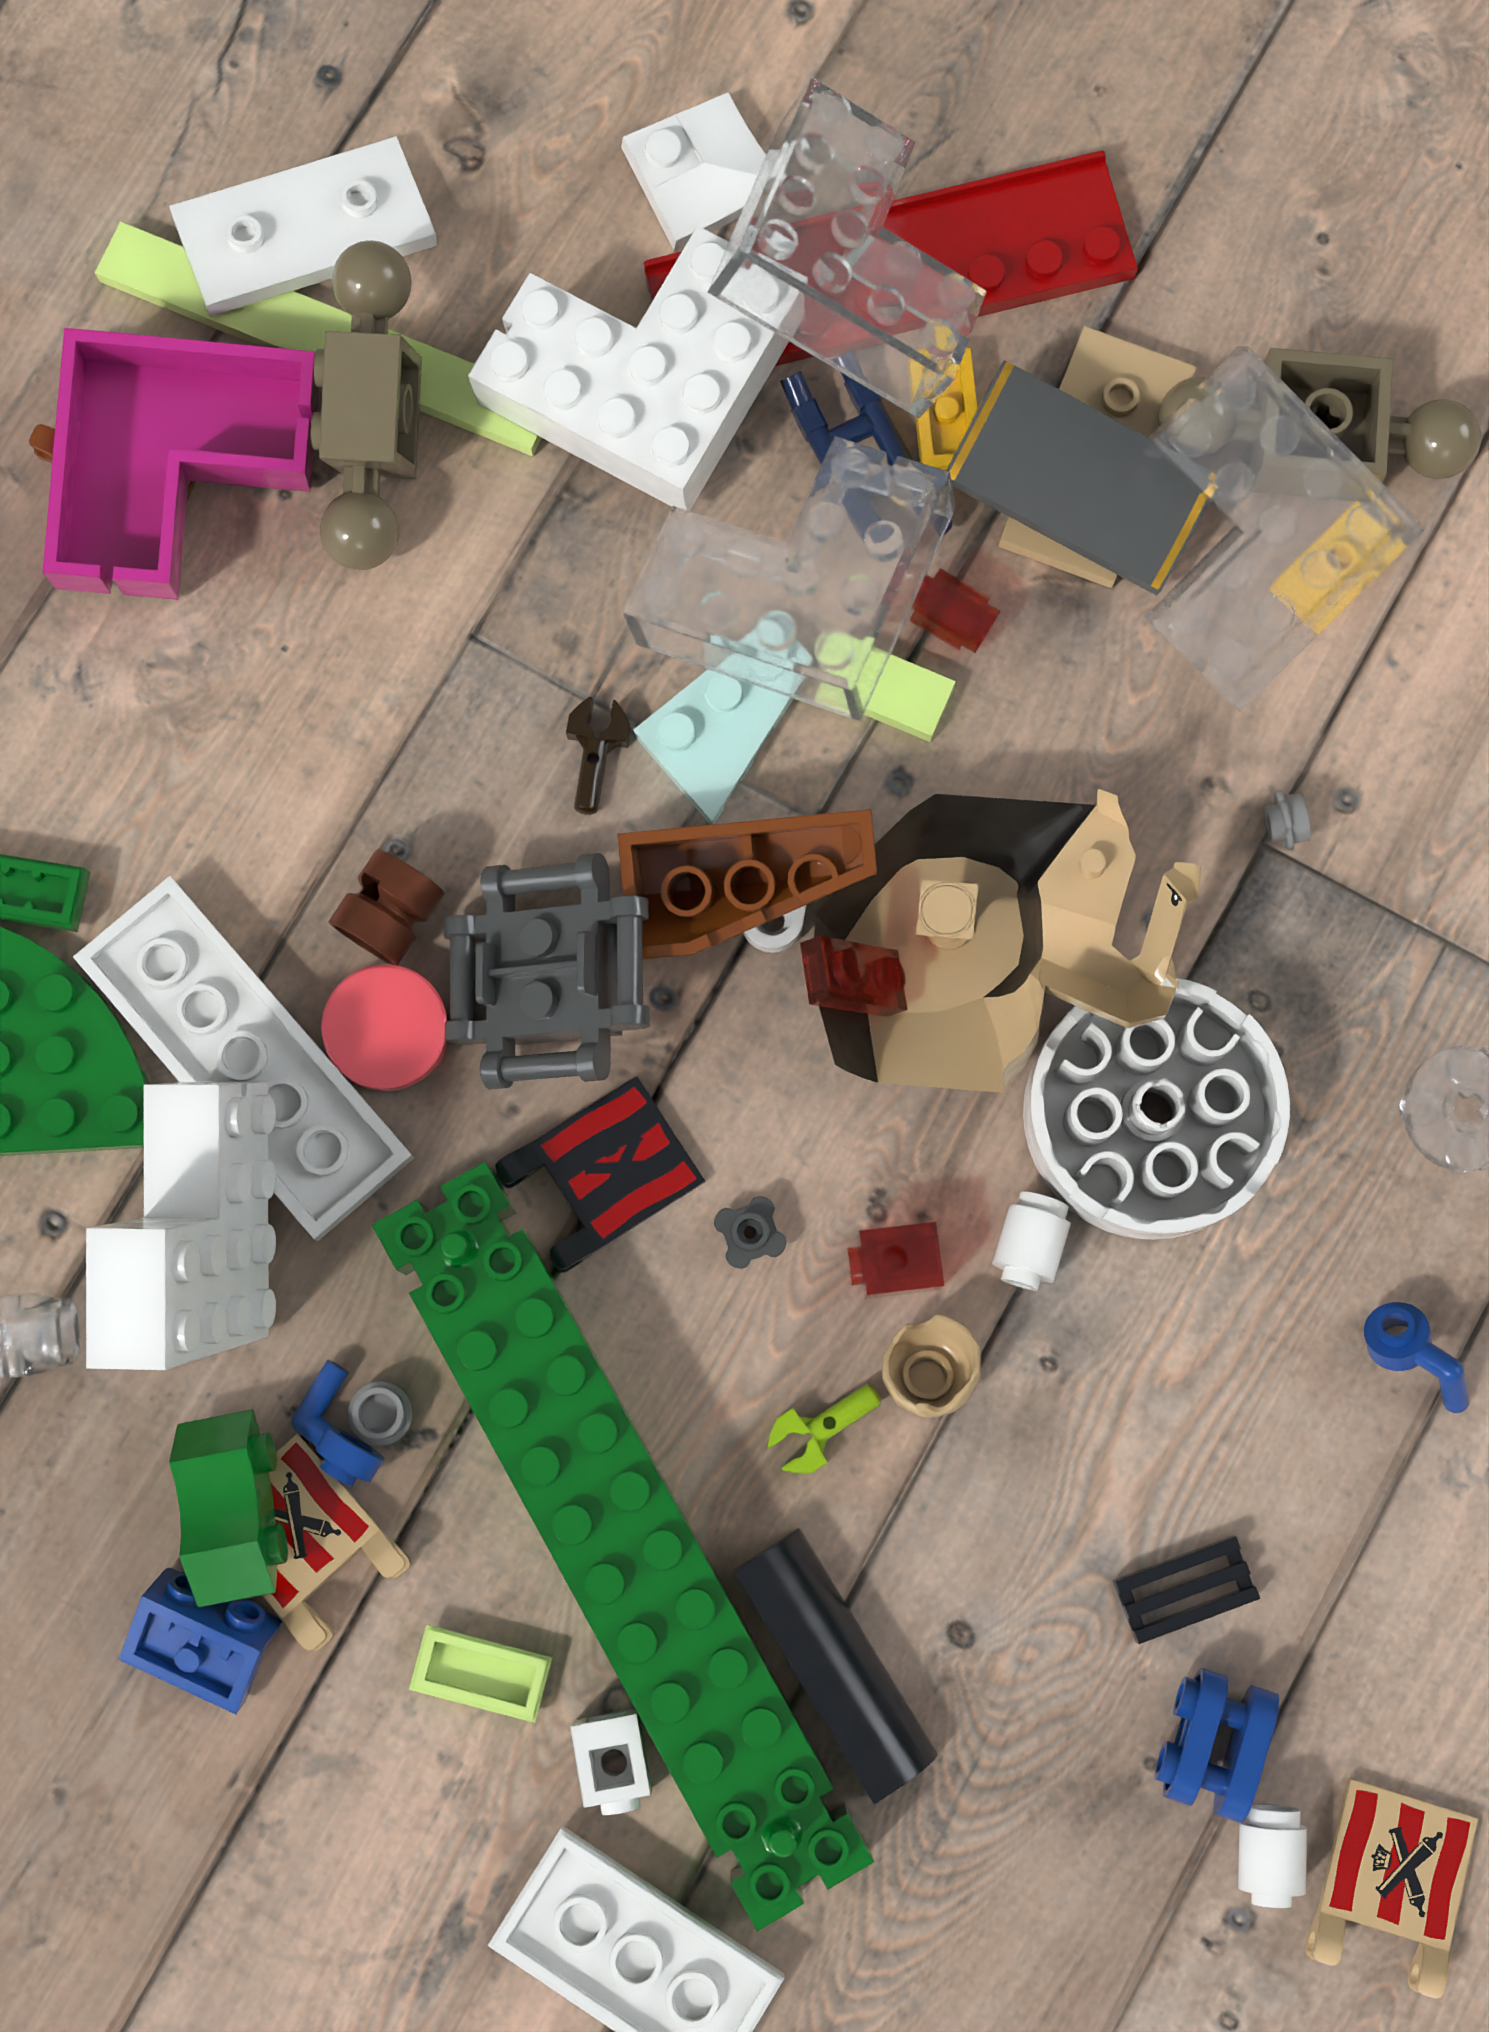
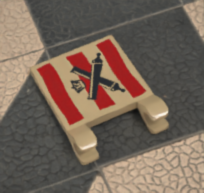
M297 1433L276 1452V1470L269 1472L276 1524H281L284 1529L288 1547V1559L286 1563L277 1565L275 1593L262 1596L282 1618L294 1638L305 1650L318 1651L328 1644L334 1635L328 1624L305 1602L316 1590L361 1549L381 1575L386 1578H399L409 1569L411 1560L382 1530L345 1485L320 1468L323 1460L309 1443Z
M1348 1779L1317 1912L1306 1939V1955L1320 1963L1330 1966L1337 1965L1343 1952L1346 1920L1419 1942L1408 1973V1987L1422 1995L1441 1998L1446 1990L1449 1951L1479 1818L1360 1781Z

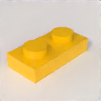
M971 348L910 354L909 366L921 475H944L977 410Z

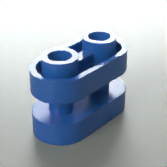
M1200 1668L1194 1679L1185 1676L1180 1683L1173 1708V1714L1181 1717L1174 1743L1165 1741L1162 1745L1155 1767L1154 1779L1163 1782V1797L1189 1806L1194 1803L1200 1788L1214 1792V1814L1243 1823L1252 1807L1274 1732L1279 1710L1278 1693L1250 1685L1241 1702L1227 1698L1228 1677ZM1219 1723L1233 1728L1222 1767L1208 1762Z

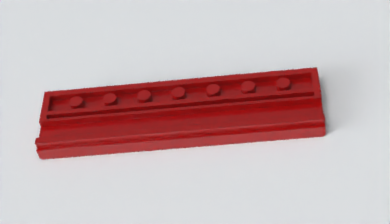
M1103 150L727 240L746 250L747 265L751 266L756 256L805 281L806 313L775 366L840 351L854 344L857 347L1133 280L1138 269L1106 164V154ZM682 252L644 261L646 284L652 301Z

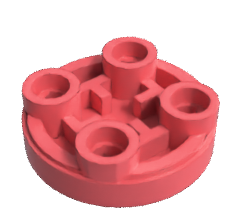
M374 965L351 974L335 988L323 1012L321 1025L322 1039L327 1055L334 1066L357 1086L375 1091H397L419 1083L443 1063L448 1045L445 1041V1022L449 1021V1017L441 996L423 976L402 966Z

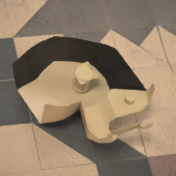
M1098 789L1097 804L1091 805L934 794L911 809L875 844L877 874L832 893L816 913L812 962L816 997L836 1066L851 1074L877 1083L1003 1093L1008 1083L1025 1068L1038 1043L1045 993L1125 1028L1166 1018L1179 985V981L1176 980L1172 954L1187 902L1199 897L1201 866L1199 868L1195 864L1175 862L1174 868L1163 874L1141 954L1129 961L1112 946L1116 923L1136 858L1129 840V828L1120 810L1117 795Z

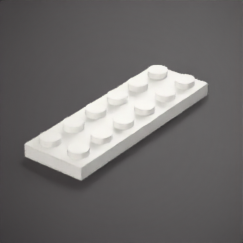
M171 876L167 877L73 956L179 1082H268V1095L273 1098L276 1111L274 1128L268 1134V1160L273 1162L276 1173L274 1193L314 1240L319 1241L415 1158Z

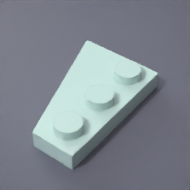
M773 616L633 729L634 737L710 825L715 824L739 781L743 780L754 763V758L773 728H776L812 671L814 660L780 621Z

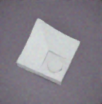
M729 92L623 136L621 148L673 250L685 246L697 226L712 233L783 191L785 185L782 174L776 169L757 143Z

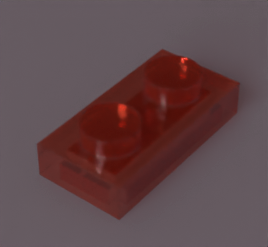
M817 936L800 943L809 1005L887 1017L908 1010L904 990L906 977L900 963L898 950L825 936Z

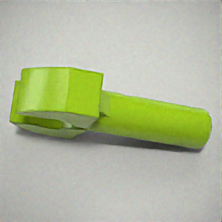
M865 1384L814 1418L798 1416L794 1408L776 1419L767 1446L770 1449L791 1433L800 1435L810 1433L812 1438L807 1442L805 1453L801 1457L791 1460L782 1466L781 1469L792 1473H813L828 1463L823 1456L826 1441L879 1407L881 1404L880 1395L872 1385Z

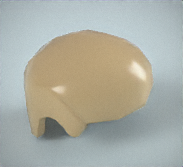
M935 1314L931 1319L924 1322L904 1325L894 1336L893 1342L888 1346L883 1355V1382L896 1405L923 1418L941 1417L962 1408L980 1383V1347L967 1326L947 1315Z

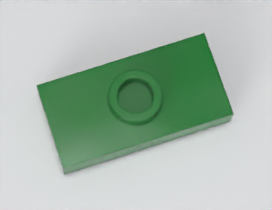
M0 854V920L78 932L90 872L84 867Z

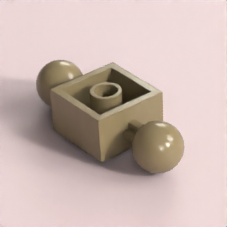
M374 240L355 243L345 249L338 257L333 268L332 287L341 307L352 316L351 332L325 331L324 349L318 348L314 358V379L316 386L322 387L321 412L315 411L312 416V447L314 450H319V459L344 474L343 494L336 497L325 509L320 522V537L328 555L341 566L352 570H369L381 565L392 555L398 542L399 526L396 515L389 504L379 497L380 477L416 479L422 357L401 335L388 334V319L403 309L410 296L412 286L411 273L405 259L396 249L386 243Z
M1270 348L1256 377L1254 404L1234 402L1229 391L1217 381L1204 377L1185 379L1173 386L1164 396L1158 412V425L1163 439L1173 450L1185 456L1201 457L1210 455L1222 448L1229 439L1252 441L1248 492L1370 502L1387 476L1388 453L1403 454L1408 465L1422 476L1432 479H1445L1458 475L1467 469L1476 458L1481 444V430L1477 418L1465 405L1453 400L1439 399L1427 402L1414 410L1408 418L1390 416L1393 359Z

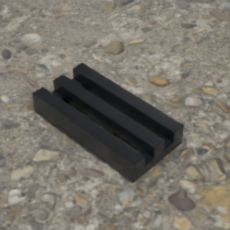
M1237 1536L1227 1537L1112 1580L1137 1644L1147 1642L1261 1599L1256 1586H1253L1249 1576L1251 1573L1247 1562L1242 1558ZM1223 1555L1227 1557L1230 1566L1143 1599L1134 1600L1131 1592L1132 1589ZM1233 1580L1237 1583L1239 1590L1151 1623L1143 1624L1140 1616L1142 1614Z

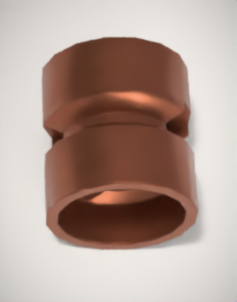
M376 849L357 877L362 889L359 893H347L328 923L364 950L386 963L398 966L416 939L412 930L413 924L415 922H427L445 893L431 879L406 862L386 851Z

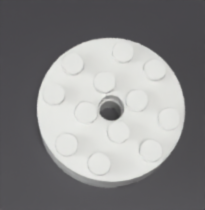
M1176 978L1179 981V985L1166 1018L1131 1028H1125L1075 1006L1060 1021L1043 1044L1031 1067L1026 1083L1023 1104L1024 1130L1029 1151L1042 1179L1052 1193L1061 1202L1067 1204L1069 1209L1077 1216L1102 1230L1120 1236L1150 1240L1175 1238L1202 1230L1231 1215L1255 1196V1193L1268 1178L1274 1165L1278 1163L1286 1142L1290 1121L1289 1088L1284 1067L1273 1043L1260 1024L1250 1014L1246 1015L1231 1002L1216 994V990L1190 980ZM1153 1092L1159 1094L1167 1101L1171 1110V1118L1168 1122L1164 1124L1156 1123L1145 1116L1143 1110L1140 1109L1144 1093Z

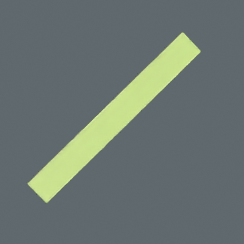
M119 222L95 271L99 282L257 346L315 351L316 353L318 348L324 349L325 331L351 332L352 316L295 291L210 317L184 247L123 222ZM388 329V334L401 335L422 357L419 411L532 457L534 456L542 439L541 437L478 404L468 378L470 371L475 365L474 363Z

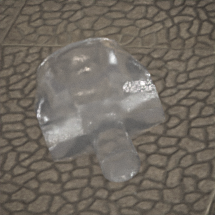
M34 1292L0 1295V1375L2 1377L12 1378L42 1374L55 1367L71 1365L77 1360L80 1349V1326L78 1313L71 1299L54 1298Z

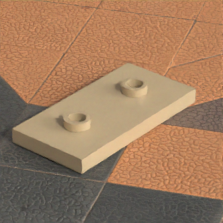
M1084 326L1059 390L1166 447L1167 443L1163 439L1158 425L1160 404L1166 393L1173 386L1185 379L1193 378L1197 367ZM1011 517L1008 518L998 547L1112 589L1117 574Z

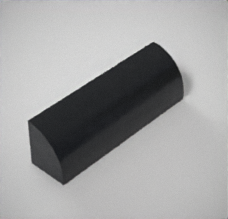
M800 1528L734 1569V1574L874 1805L905 1785L935 1760L938 1755Z

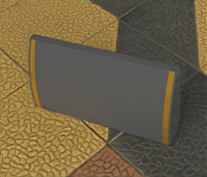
M1004 360L990 382L941 481L1157 596L1163 589L1183 553L1221 476Z

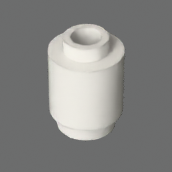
M1022 1191L1019 1194L1017 1204L1009 1205L992 1262L994 1266L1003 1270L1002 1281L1033 1291H1038L1040 1281L1054 1282L1071 1225L1066 1220L1069 1209L1067 1204L1045 1195Z
M1252 1804L1246 1821L1239 1823L1238 1889L1251 1893V1903L1254 1905L1270 1908L1292 1907V1897L1306 1894L1307 1827L1300 1825V1809L1280 1805Z

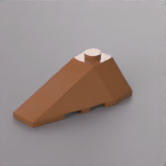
M871 809L617 834L623 896H641L649 899V919L642 921L643 959L694 955L877 874Z

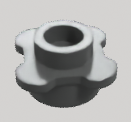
M757 1196L751 1200L748 1206L737 1210L723 1208L716 1214L714 1226L718 1232L724 1235L728 1246L726 1260L732 1267L743 1269L750 1264L752 1259H757L764 1255L777 1257L783 1253L786 1247V1238L776 1229L772 1218L775 1207L768 1198ZM749 1226L754 1227L757 1232L756 1236L751 1239L744 1235L745 1228Z

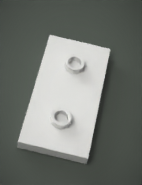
M397 136L169 206L210 317L332 279L333 268L338 257L349 246L360 241L374 240L386 243L396 249L402 256L438 246L436 232Z
M564 1826L560 1828L488 1944L490 1948L615 2032H752L785 1979L783 1972Z

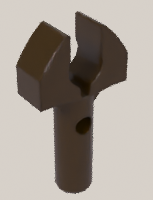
M592 697L585 699L569 714L566 730L567 739L578 741L583 748L574 809L580 814L593 815L597 813L607 754L616 747L628 748L630 723L616 700H613L611 723L607 729L600 733L598 739L595 738L594 732L589 726L594 707Z

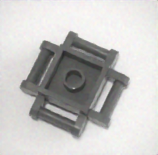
M601 853L580 855L576 862L523 869L511 870L507 865L485 867L481 873L480 885L483 897L486 900V915H452L444 918V938L450 940V1021L445 1022V1041L447 1044L453 1045L486 1043V1053L480 1061V1076L483 1084L489 1090L510 1088L514 1081L572 1076H579L584 1082L606 1080L611 1066V1037L622 1036V1031L650 1027V1007L643 1005L642 921L649 919V899L641 896H619L610 899L609 867ZM579 887L581 890V904L515 911V894ZM486 939V942H480V943H477V944H476V992H475V940ZM475 996L477 1003L486 1006V1020L475 1021ZM581 1039V1045L577 1051L515 1056V1045Z

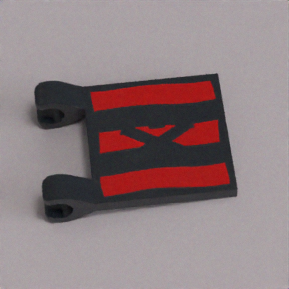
M635 1077L533 1142L506 1155L495 1165L496 1175L506 1188L517 1186L545 1166L584 1227L552 1246L550 1260L560 1273L570 1271L598 1250L705 1183L704 1178L638 1077Z

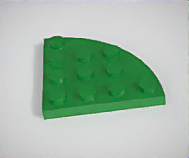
M0 927V1156L144 1148V1085L150 1083L146 1072L141 1068L136 1051L126 1035L127 1031L105 999L84 977L50 951L28 938L3 927Z

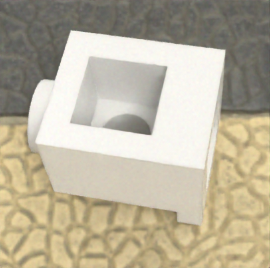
M635 1708L576 1719L571 1724L570 1729L584 1808L600 1805L602 1815L620 1814L641 1808L639 1797L651 1795L652 1783L641 1724L642 1720ZM611 1749L621 1751L627 1759L626 1768L619 1773L607 1771L602 1763V1757L605 1752Z

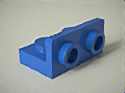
M166 1568L141 1596L118 1660L236 1715L246 1702L264 1652L277 1635L282 1621L280 1618L265 1612L257 1603L246 1599L198 1607L186 1573L179 1572L173 1568Z

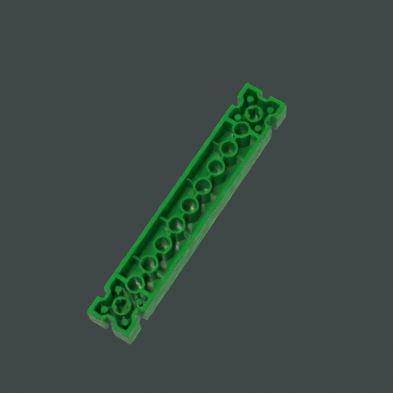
M484 1161L440 1186L447 1199L441 1205L429 1211L424 1204L415 1200L372 1224V1227L395 1269L404 1275H408L413 1271L417 1273L423 1285L409 1292L411 1299L716 1858L730 1850L734 1853L740 1865L731 1870L730 1883L758 1932L804 1904L801 1885L819 1875L828 1890L874 1863L871 1850L845 1803L832 1811L829 1810L822 1796L834 1789L832 1779L530 1235L523 1228L512 1235L507 1229L504 1220L517 1212L495 1172Z

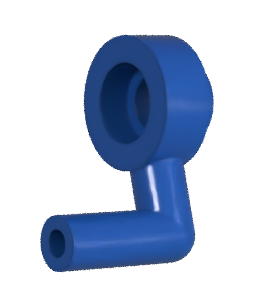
M1403 1302L1387 1303L1376 1308L1368 1316L1364 1325L1365 1342L1372 1360L1379 1366L1392 1371L1410 1370L1419 1365L1439 1379L1444 1407L1452 1413L1465 1411L1470 1401L1464 1367L1459 1360L1432 1344L1429 1322L1424 1313L1417 1307ZM1395 1326L1408 1327L1405 1332L1399 1335H1391L1385 1332Z
M327 1360L293 1414L291 1425L298 1434L317 1446L315 1450L324 1457L320 1468L325 1473L353 1487L358 1478L371 1482L385 1458L368 1444L334 1427L322 1418L349 1374L340 1365Z

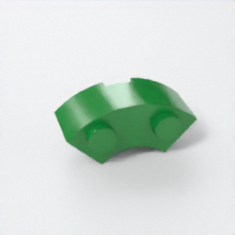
M253 1409L177 1424L169 1465L176 1486L180 1510L181 1541L179 1557L197 1606L202 1607L275 1593L277 1565L287 1562L288 1547L284 1529L281 1524H276L269 1472L276 1470L277 1457L271 1434L269 1432L260 1434Z

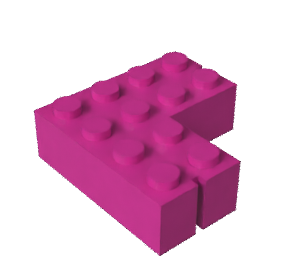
M64 328L42 573L53 587L58 590L111 594L112 582H115L123 595L179 600L189 481L311 492L314 449L311 442V421L313 413L317 412L319 387L316 386L314 379L315 351Z

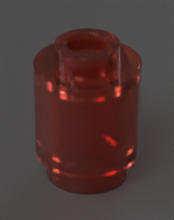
M942 568L939 569L934 578L923 573L905 605L915 610L909 622L958 651L963 646L973 653L977 652L1000 613V610L988 604L989 596Z

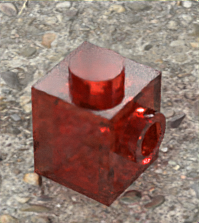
M936 1222L860 1230L857 1234L858 1246L847 1247L851 1286L863 1284L864 1299L936 1291L944 1287Z

